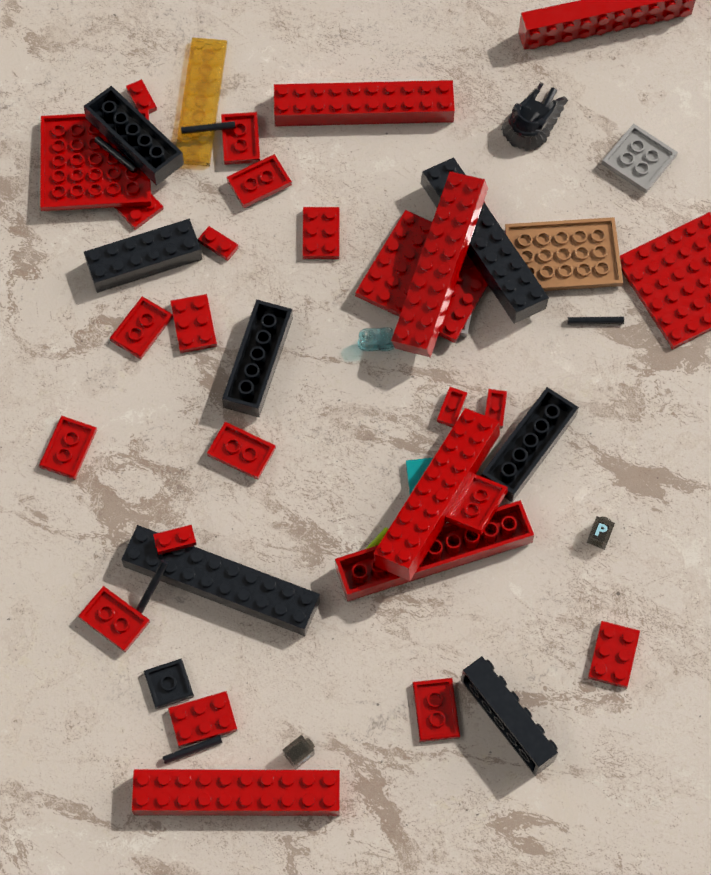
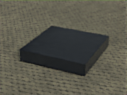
M182 658L144 670L155 709L194 697Z

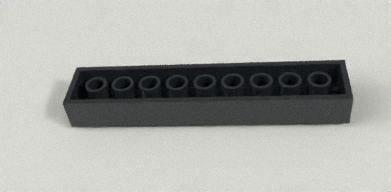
M454 157L422 171L420 184L436 208L438 207L449 172L465 175ZM483 202L466 253L515 324L545 310L549 297L487 205Z
M139 525L136 526L121 559L125 568L152 578L161 560H166L169 564L160 581L306 636L320 602L319 593L195 546L158 555L153 534L158 532Z

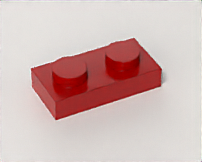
M142 79L126 86V90L138 111L149 110V114L157 111V107Z
M210 226L198 238L200 244L226 261L239 248L237 243Z
M449 387L437 422L453 428L460 416L468 393Z
M488 389L485 416L500 421V429H502L507 391Z
M192 524L153 534L158 555L197 545Z

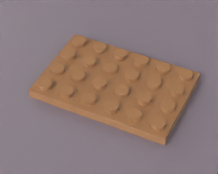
M615 217L505 224L506 235L544 291L623 286Z

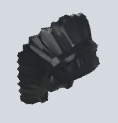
M540 82L527 98L520 104L516 103L514 105L512 113L505 118L501 129L503 136L506 137L513 147L524 148L526 151L529 149L536 150L537 147H541L543 143L547 142V137L550 136V131L553 130L554 125L557 123L558 117H560L561 112L564 110V105L568 102V99L563 96L553 100L548 107L544 106L541 102L535 100L544 83Z

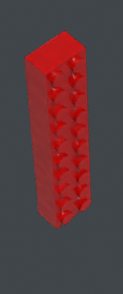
M579 0L521 12L518 34L524 50L536 49L537 47L551 46L555 43L569 42L578 38L584 39L593 35H603L611 31L617 32L630 27L636 28L640 25L654 24L663 20L669 21L673 18L687 17L692 15L696 0Z
M453 80L274 84L275 127L454 122Z
M449 172L391 340L395 349L431 358L488 191L485 179Z
M467 408L463 410L374 551L376 567L408 581L412 579L447 522L446 515L472 473H477L500 435V421Z
M519 500L498 507L482 535L450 522L446 523L410 581L375 566L373 553L378 545L336 558L335 568L346 600L349 602L533 543L534 532L523 504Z
M134 769L132 812L134 815L340 816V770Z

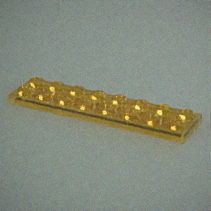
M192 37L176 147L183 152L185 165L210 167L215 131L182 134L181 127L214 124L217 122L227 40Z

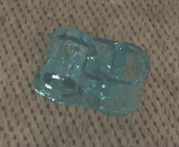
M383 327L361 330L358 347L362 351H390L394 349L391 341L393 329Z

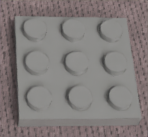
M633 123L602 160V165L647 193L677 157L678 152Z

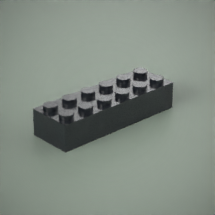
M112 86L84 105L86 119L156 186L184 165L183 152Z
M190 218L84 251L85 260L97 293L203 260L201 247Z
M256 299L222 397L223 408L260 418L293 320V310L291 308Z
M546 387L482 472L481 477L507 486L508 492L504 498L513 502L576 418L579 407Z
M481 656L463 669L461 682L536 776L555 762L558 748L551 739L548 740L542 726L539 723L535 724L531 719V712L526 707L523 708L520 705V700L516 693L509 691L506 687L505 679L494 672L493 664Z

